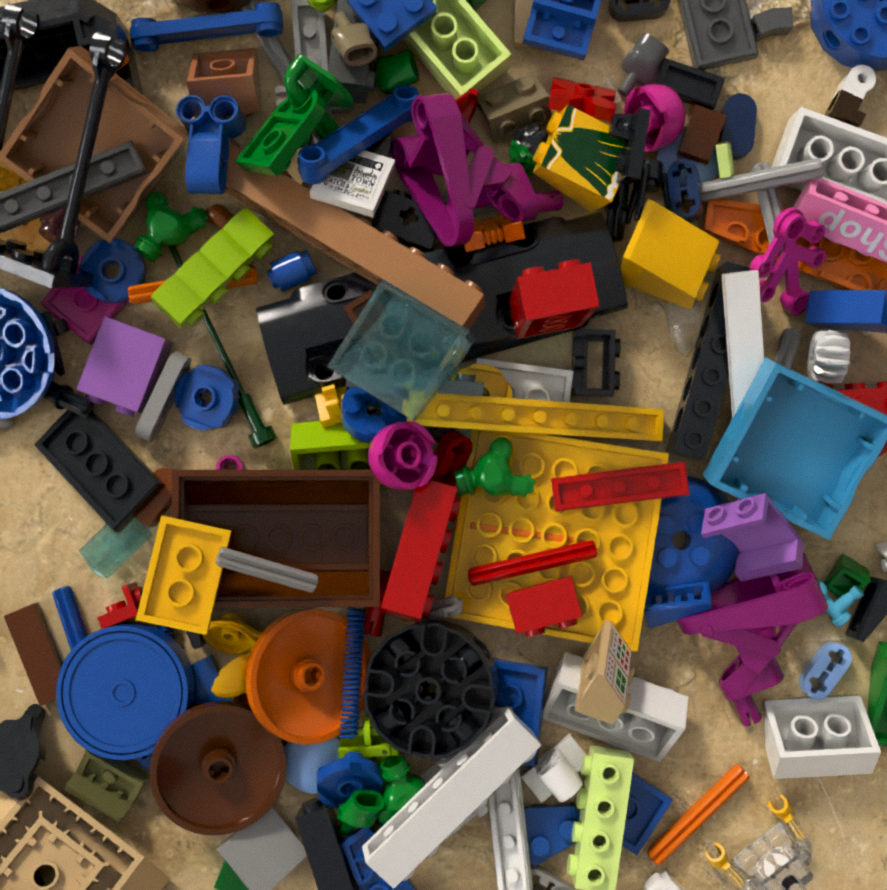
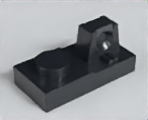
M638 108L632 114H614L610 119L608 137L624 142L623 149L618 152L614 164V171L618 172L616 183L630 185L641 178L650 110Z

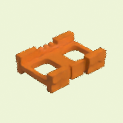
M502 213L497 214L498 218L496 219L494 217L487 218L479 223L475 219L471 240L464 244L465 251L469 252L485 248L484 243H487V245H490L491 242L496 244L497 240L502 242L505 239V242L508 243L525 239L522 221L513 222Z

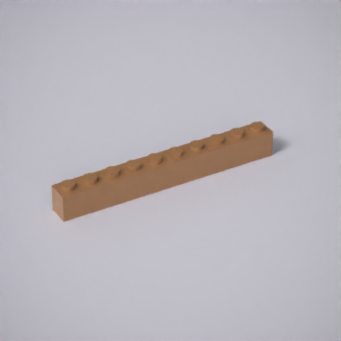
M230 138L227 182L224 193L464 338L485 307L483 290L477 284L470 280L463 282L454 276L455 274L450 268L441 263H438L436 266L426 260V255L415 247L408 249L401 245L398 238L386 230H383L381 233L373 228L371 222L362 215L356 214L353 216L343 208L311 199L310 189L312 186L306 182H302V184L296 182L287 171L279 174L278 177L244 171L235 162L243 149L240 148V145L233 138Z

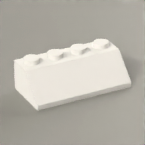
M565 652L554 671L547 690L542 719L661 762L685 730L689 697L672 689L663 688L641 678L633 677L627 688V693L631 694L629 708L625 714L621 713L614 724L575 712L583 657Z

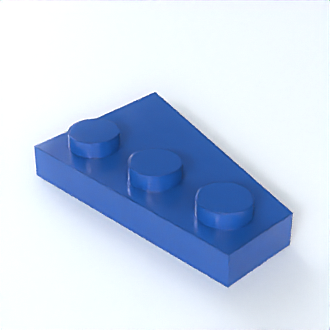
M493 658L498 668L500 696L496 707H512L513 712L533 731L540 742L548 667ZM539 748L535 756L522 765L535 767L538 764Z

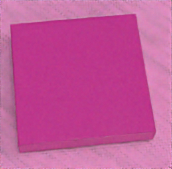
M81 254L79 255V262H78V267H77V268H79V269H80L81 260H82V258H83V255H81ZM85 287L52 288L39 304L59 320L65 319L68 327L88 344L93 345L104 316L114 319L128 301L119 304L105 303L90 295Z

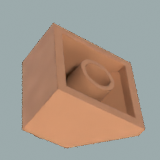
M247 48L193 53L187 78L189 94L200 97L206 106H210V103L218 96H231L236 100L244 117L260 112L261 90L257 49Z

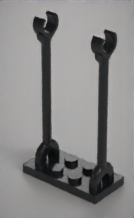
M9 3L3 10L1 20L8 50L0 84V151L3 147L21 55L29 46L30 41L35 38L40 27L39 13L27 9L23 10V8ZM23 14L22 25L19 29V20L21 15ZM99 32L95 33L90 44L89 52L93 63L92 68L95 79L59 238L54 240L46 251L38 249L31 251L26 249L27 244L24 242L0 239V269L49 288L91 287L94 276L92 273L77 268L79 250L73 237L108 83L124 63L127 53L126 41Z

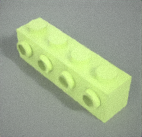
M590 745L589 754L583 755L581 774L585 775L584 788L578 790L576 801L577 808L581 809L579 821H574L572 827V842H576L574 855L569 854L567 862V875L571 876L576 889L616 890L634 758L629 751Z

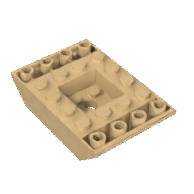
M37 776L34 782L32 794L25 800L17 801L0 791V890H162L170 879L142 854L39 776ZM44 865L52 866L56 874L54 881L45 887L37 885L35 882L36 871Z

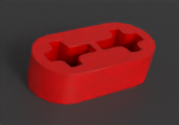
M452 430L442 437L434 454L437 455V465L434 475L430 480L450 486L457 484L454 471L462 469L466 465L472 451V442L462 432Z

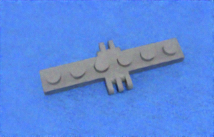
M291 0L295 58L298 54H301L328 72L324 12L313 9L309 5L308 0ZM298 80V83H299L303 88H305V87L302 85V83ZM285 86L275 87V95L286 97ZM286 98L277 99V100H276V108H277V107L279 106V104H281ZM353 104L350 108L326 106L325 111L332 118V113L353 112L354 106ZM313 130L310 134V140L305 146L314 145L322 139Z

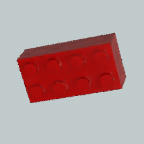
M573 259L559 263V269L544 271L543 266H538L522 271L523 276L517 277L509 299L516 339L581 327L600 306L591 262L581 264L580 259Z
M429 480L422 487L415 488L382 601L381 613L416 623L420 622L421 616L428 617L434 595L428 594L430 584L437 585L443 566L442 562L437 561L439 552L446 553L452 530L446 529L448 521L454 523L461 502V498L455 497L457 487Z

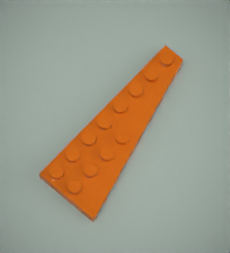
M717 199L705 203L702 231L757 255L765 254L770 244L759 204ZM802 236L796 240L799 246L808 249L811 246H817L826 252L824 263L815 269L798 260L799 272L843 290H887V262L872 256H865L855 249L833 243L825 237L815 244L807 241ZM780 255L775 258L774 262H777Z

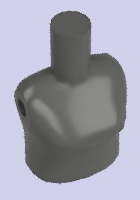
M642 33L635 46L628 52L621 63V68L627 73V76L618 88V92L627 97L638 81L650 84L657 74L660 65L669 54V49L653 36Z

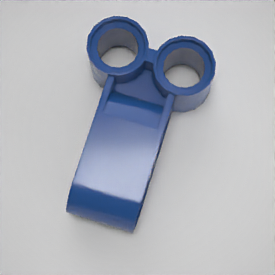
M185 96L178 102L176 113L184 127L189 131L185 169L187 191L190 194H224L227 182L230 138H236L245 131L246 120L236 100L231 96H218L210 103V106H206L204 101L198 96ZM200 114L197 118L191 119L193 116ZM233 114L229 119L223 120L225 116Z

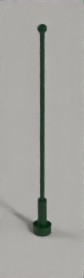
M168 246L178 268H180L183 262L176 247ZM204 308L202 311L205 315L202 319L228 373L239 383V404L253 431L248 438L253 448L266 445L275 440L277 436L272 426H264L250 394H245Z

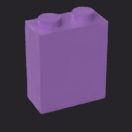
M104 316L76 390L87 393L85 398L90 402L104 406L105 401L116 404L115 411L134 417L136 412L143 413L162 373L173 343L162 337Z

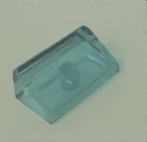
M135 517L120 533L114 532L106 524L79 552L94 573L108 578L152 536V533L147 526Z

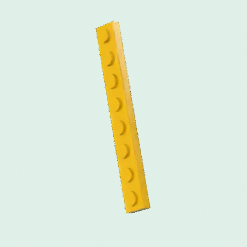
M409 391L407 421H414L422 426L662 442L664 409Z

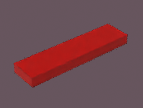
M685 461L551 478L555 511L690 495Z

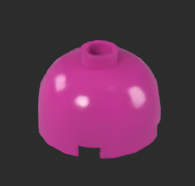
M648 84L631 90L626 98L624 114H632L638 108L650 110L644 152L657 151L673 144L683 132L686 120L685 106L678 93L671 87L661 84Z
M414 421L395 422L380 429L372 439L368 450V464L372 474L381 484L395 490H412L427 484L434 475L437 465V455H433L431 444H435L433 437L424 426Z

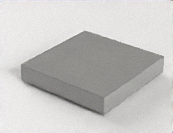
M273 807L257 822L247 828L234 832L216 848L248 890H272L307 857L303 844Z

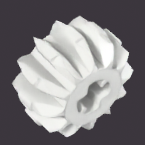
M825 330L814 333L810 341L809 351H807L808 359L806 363L809 378L823 385L842 383L848 373L851 354V342L846 333L839 332L838 330Z

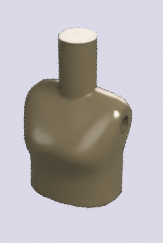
M338 12L334 18L338 27L334 28L331 32V39L336 50L349 66H361L371 62L376 57L377 47L371 38L368 25L365 23H351L345 12Z

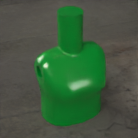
M410 49L393 55L381 56L378 58V62L375 63L374 87L379 86L385 94H393L394 89L398 86L412 85L420 82L417 64Z
M360 789L354 791L349 799L339 806L337 811V817L342 822L339 826L341 834L349 835L354 827H372L377 815L384 808L383 796L374 790Z

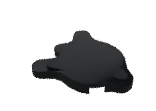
M32 704L28 707L21 718L17 720H4L0 724V791L17 801L25 800L32 794L34 782L38 776L34 771L40 759L45 761L46 758L45 741L41 736V725L45 717V709L39 706V704Z

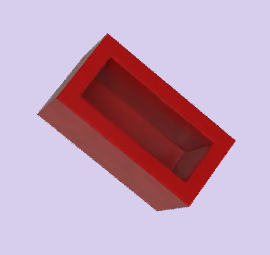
M572 575L514 590L506 594L516 634L525 632L526 637L545 633L544 627L557 624L559 629L578 624L577 618L583 616Z

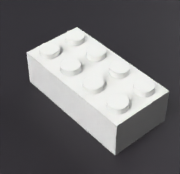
M800 107L788 119L771 168L820 158L824 168L823 179L887 204L886 137ZM808 181L786 186L802 191Z

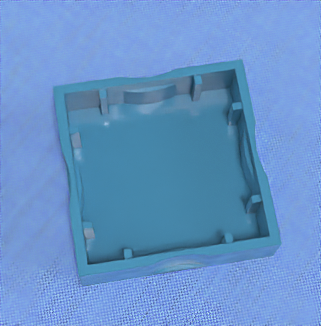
M765 357L702 475L710 485L740 499L766 493L787 521L830 540L853 501L860 480L874 464L887 442V415Z

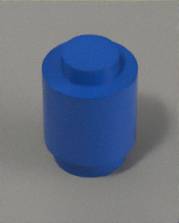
M297 250L271 261L272 269L267 270L274 289L280 287L283 292L310 281V277L317 274L307 250L301 253Z

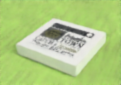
M364 150L329 173L323 182L313 184L310 189V198L373 218L395 168V159Z

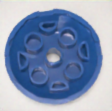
M0 288V419H5L29 411L43 398L53 379L56 354L50 329L36 307L19 294Z
M687 476L690 495L662 498L648 589L670 588L682 584L709 581L710 593L712 594L721 588L731 577L740 552L736 545L722 534L704 538L701 535L706 508L729 503V500L721 491L708 482ZM677 531H682L687 540L681 548L677 549L672 543V537ZM701 595L695 596L694 599H701Z

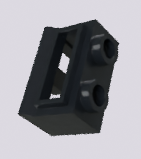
M576 329L572 333V371L574 372L571 397L614 396V390H619L620 372L615 371V358L620 357L621 341L619 338H615L616 330ZM588 342H603L602 389L587 388Z

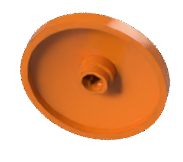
M308 608L295 610L272 622L254 644L246 667V694L256 719L267 731L276 737L295 744H318L341 734L340 729L348 728L340 727V724H352L351 722L340 721L341 718H353L342 717L341 713H355L341 710V708H353L352 706H342V702H354L342 700V697H355L342 694V692L353 691L343 690V686H355L342 683L343 681H355L343 678L344 675H353L343 673L344 670H355L343 667L344 665H355L344 662L345 659H353L345 658V654H355L344 651L345 649H355L345 646L346 643H353L346 642V638H355L345 635L346 633H355L346 630V628L353 626L346 625L350 621L345 617L322 609ZM365 639L361 640L364 642L362 645L364 649L361 651L363 655L360 656L363 658L361 661L363 665L360 667L362 671L359 672L362 674L360 677L362 681L359 683L361 684L359 688L361 690L359 693L361 697L358 699L361 702L358 704L360 706L359 712L364 707L365 677L371 657Z

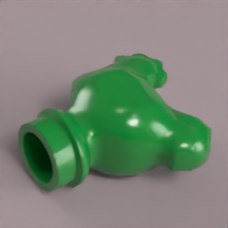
M159 191L151 192L145 199V207L148 210L145 221L148 233L145 236H138L133 248L143 257L155 263L159 257L163 256L162 247H177L184 244L192 233H196L199 228L206 227L205 222L208 221L209 217L205 214L203 208L199 209L197 207H193L191 212L187 214H181L170 208L164 194Z
M503 437L495 439L490 444V450L480 457L475 469L472 470L464 465L462 469L454 471L456 483L462 496L467 494L472 496L475 494L477 487H480L491 496L499 497L511 494L512 496L521 495L525 498L527 493L534 492L536 482L531 479L529 474L524 476L513 474L509 464L513 447L511 442Z
M404 755L388 757L380 764L381 777L388 781L383 792L384 808L377 815L378 820L383 825L426 785L420 776L409 773L411 765L406 761Z

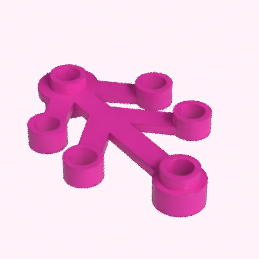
M791 207L776 217L773 227L774 238L765 254L758 255L752 260L750 270H758L760 278L768 276L767 280L759 281L761 302H768L774 296L776 286L785 272L786 289L780 296V302L783 309L797 316L807 309L809 293L799 287L798 260L815 269L824 263L826 252L817 246H811L809 249L799 246L796 240L802 236L807 241L815 244L823 238L825 226L815 220L807 223L803 213L799 209ZM783 247V251L779 259L777 260L775 266L773 267V262L777 257L778 253L780 252L781 248Z

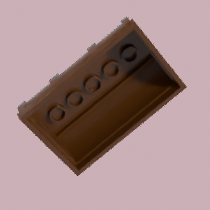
M172 470L171 517L231 530L232 534L228 549L314 573L318 576L317 587L314 592L310 593L223 568L214 609L380 607V482L372 474L371 470Z

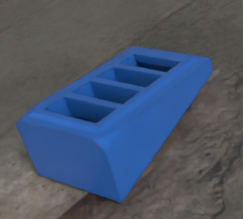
M709 581L682 584L662 589H647L644 608L647 627L661 626L712 609ZM701 595V599H694L695 596Z

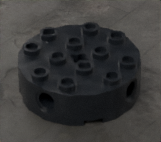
M444 620L414 623L386 637L371 655L366 670L364 705L376 732L395 750L421 758H447L469 747L493 719L500 696L498 668L487 646L467 628ZM434 683L437 689L432 693L428 692L427 688L430 684Z

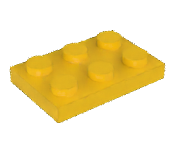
M161 515L136 620L207 635L223 572V567H219L216 564V556L221 547L228 548L232 531Z

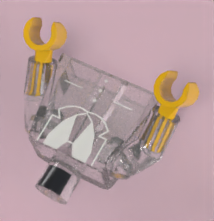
M780 795L785 803L782 810H776L770 801L768 806L778 818L784 820L785 824L782 825L779 822L731 859L733 861L732 865L728 862V856L723 846L719 843H714L716 849L721 853L719 858H711L705 852L710 865L716 869L722 868L724 871L723 875L737 890H807L805 885L812 881L814 877L809 867L813 862V842L797 817L793 818V807L783 795Z

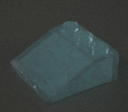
M382 279L327 367L415 421L456 371L474 343L475 338L468 329Z

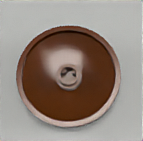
M214 701L192 707L168 724L154 747L150 763V784L155 801L162 812L173 823L193 833L212 836L225 835L247 828L257 822L271 809L282 791L287 767L283 742L281 738L276 737L260 724L250 706L231 701Z

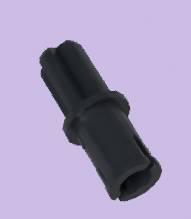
M625 184L619 185L613 201L604 206V209L607 211L606 224L613 242L622 241L624 238L626 213L630 211V206L627 205L629 185Z
M54 381L51 382L50 387L43 396V399L53 403L55 408L59 410L66 408L84 418L89 417L94 409V403L74 393L71 386H62Z

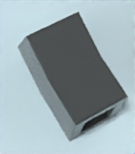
M792 7L771 8L754 15L751 19L755 41L769 36L788 35L793 28Z

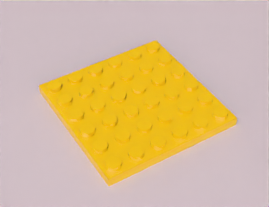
M472 429L470 440L472 442V451L466 466L472 470L475 469L480 457L490 450V444L495 439L503 437L509 440L513 447L509 460L513 474L519 476L529 474L536 483L534 485V492L527 493L525 498L521 495L512 496L511 494L499 497L491 496L480 487H477L475 494L472 496L470 494L461 495L445 598L454 595L457 599L461 598L464 604L462 605L463 612L450 618L515 629L506 598L508 592L572 575L583 616L577 618L578 624L559 629L557 624L544 627L545 633L542 634L592 643L606 619L612 621L630 650L638 652L662 498L555 511L551 478L667 464L669 454L546 434ZM472 522L476 523L477 530L470 528ZM480 523L499 526L496 532L481 530ZM502 527H508L509 534L500 533ZM512 528L529 530L531 534L529 537L513 535ZM535 532H541V539L533 538ZM545 533L563 535L564 539L562 542L545 540L544 535ZM567 536L574 537V543H567ZM577 538L585 541L593 540L596 544L598 555L593 559L472 586L469 582L468 570L473 567L576 544Z

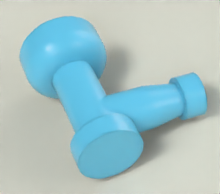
M818 579L817 581L828 603V609L825 612L832 617L831 622L836 627H841L851 617V613L847 609L857 599L863 597L864 594L854 585L849 589L848 593L842 595L834 602L826 595L827 586Z

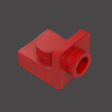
M136 582L122 586V591L128 605L123 600L107 606L106 610L108 613L97 617L101 629L136 617L143 588H138Z

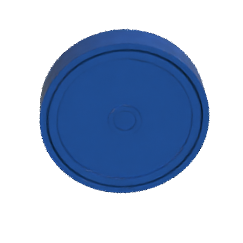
M141 623L115 624L85 637L67 655L60 669L56 686L58 711L69 734L78 744L91 753L113 760H130L151 754L158 738L168 724L181 713L192 708L195 695L192 667L183 649L165 632Z

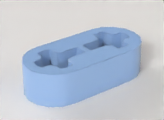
M833 641L821 645L800 674L799 687L803 693L814 699L827 697L851 664L852 656L850 650L846 646ZM830 651L838 652L837 655L841 658L838 663L831 662V658L828 656ZM812 677L819 678V682L822 684L820 689L812 688V684L809 682Z

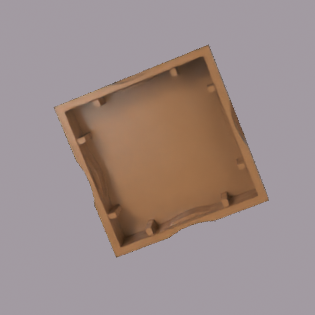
M82 46L67 49L42 87L36 105L19 122L0 151V161L27 182L76 163L95 79L90 53ZM116 73L108 83L92 156L132 140L147 174L82 200L78 220L109 243L122 234L144 203L148 194L152 192L189 138V131Z

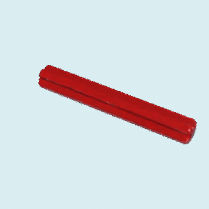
M589 540L473 567L468 570V578L470 584L476 586L597 557L598 552L595 542Z

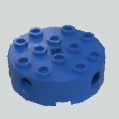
M811 0V29L825 52L841 65L853 68L863 64L875 69V71L887 70V0Z

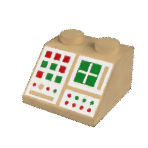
M605 619L583 657L575 704V712L610 724H614L621 713L625 714L629 708L631 694L627 693V688L634 675V667L630 666L632 651L612 621Z

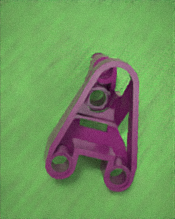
M450 93L414 98L411 112L419 135L395 138L392 143V159H395V167L402 182L445 246L463 245L471 240L474 230V208L486 207L491 204L513 222L534 220L539 213L560 211L564 203L563 196L554 198V196L561 194L559 190L535 194L521 164H503L494 157L495 153L493 150L482 143L462 116L454 97ZM472 151L475 155L469 166H467L466 157ZM432 174L442 175L445 178L450 196L446 206Z
M803 553L802 569L746 581H740L739 578H736L711 594L712 609L676 620L683 634L701 633L704 637L736 647L739 654L722 673L719 685L725 698L732 700L744 726H751L748 713H750L754 724L762 719V715L758 711L751 694L773 687L784 679V674L776 659L784 641L798 623L817 617L828 609V603L805 553ZM777 626H779L780 629L778 634L776 635L775 629Z

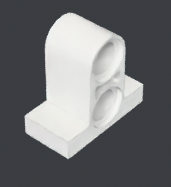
M569 733L542 755L535 767L529 766L520 776L541 803L552 794L561 803L571 798L581 788L582 780L578 772L581 771L583 755L587 754Z

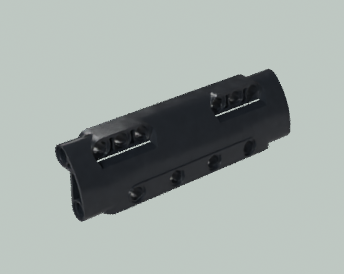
M596 212L567 221L562 217H551L523 225L525 239L508 243L505 242V239L502 242L497 240L496 244L491 242L490 245L484 243L485 248L466 252L463 244L452 247L447 246L424 253L427 257L426 260L436 266L438 263L447 266L454 272L455 277L463 282L470 280L483 290L485 307L464 338L356 272L298 288L292 292L289 299L257 307L256 312L262 338L283 405L311 398L312 395L322 392L321 387L332 384L336 388L346 386L347 373H354V367L375 368L374 375L386 376L367 345L309 360L313 357L365 343L343 307L369 290H372L424 372L581 329L587 326L596 315L600 317L627 309V296L618 258L602 213ZM573 259H580L581 264L591 262L600 306L581 327L516 339L514 326H511L514 324L510 305L498 308V305L509 303L517 277L523 276L522 271L538 266H543L544 271L559 269V263Z

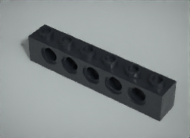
M726 261L716 270L666 448L668 453L696 461L706 459L729 376L721 274L750 270L748 267Z

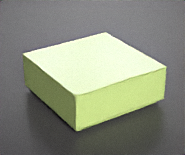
M731 142L717 143L715 147L720 179L732 177L734 174Z

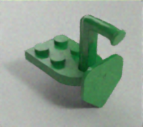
M298 54L285 72L284 83L288 97L273 111L235 162L244 171L275 177L285 172L291 164V158L298 149L308 143L313 130L323 139L340 128L325 109L326 106L350 108L354 103L352 96L341 82L305 56ZM298 80L302 83V85H303L305 88H303V87L298 83Z

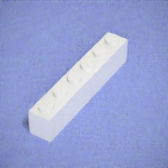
M506 706L485 727L469 747L461 750L362 846L365 863L393 889L401 881L408 880L414 873L415 868L426 857H431L435 854L440 844L450 834L457 832L462 827L464 820L474 810L482 808L489 796L499 786L508 783L513 773L523 763L530 761L535 756L541 743L533 731Z

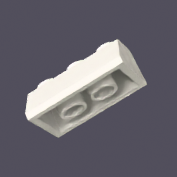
M860 695L825 697L823 699L766 700L763 702L765 748L774 779L873 773L881 750Z

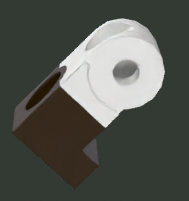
M863 64L853 67L848 75L839 83L825 116L859 128L866 114L858 109L864 96L876 83L874 70Z

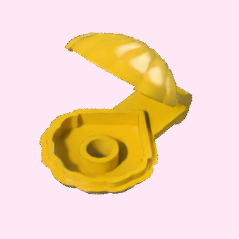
M225 614L221 618L210 622L208 634L203 635V638L208 645L217 651L230 655H239L252 650L263 632L255 630L239 615ZM250 653L236 657L220 670L219 676L214 680V684L211 687V692L216 697L232 698L246 693L245 676Z

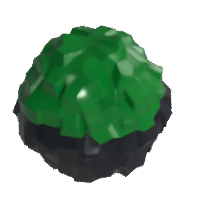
M535 122L531 125H526L521 130H517L515 137L510 143V164H521L527 176H535L533 170L537 162L533 161L534 154L540 143H546L549 137L540 128L538 123Z

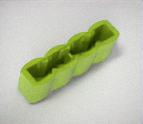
M244 207L223 229L212 236L197 253L191 256L175 274L169 277L151 295L152 303L181 330L187 325L190 327L195 326L205 315L202 310L211 302L214 305L219 303L228 293L226 287L231 282L243 280L251 271L249 265L255 259L263 260L270 254L274 248L272 245L274 233L247 207Z

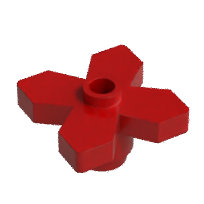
M553 77L548 108L562 111L569 104L596 119L610 122L616 110V103H614L616 91Z

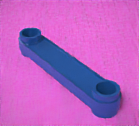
M263 2L254 6L255 10L156 21L155 19L144 17L131 20L130 38L135 50L149 52L158 50L159 44L257 33V35L262 37H275L283 33V13L278 3Z
M411 85L396 87L393 94L316 144L305 146L299 150L297 164L301 179L308 184L323 182L329 173L404 123L412 122V103L414 98L419 96L418 89Z

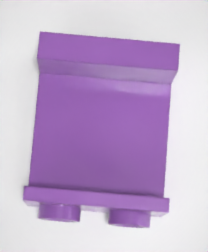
M766 493L705 509L701 535L704 538L722 534L736 545L740 553L736 560L735 575L740 581L802 569L804 541Z

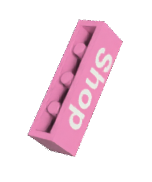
M823 178L809 180L793 206L803 213L807 223L815 220L825 226L823 237L833 243L845 245L865 256H872L887 262V204Z

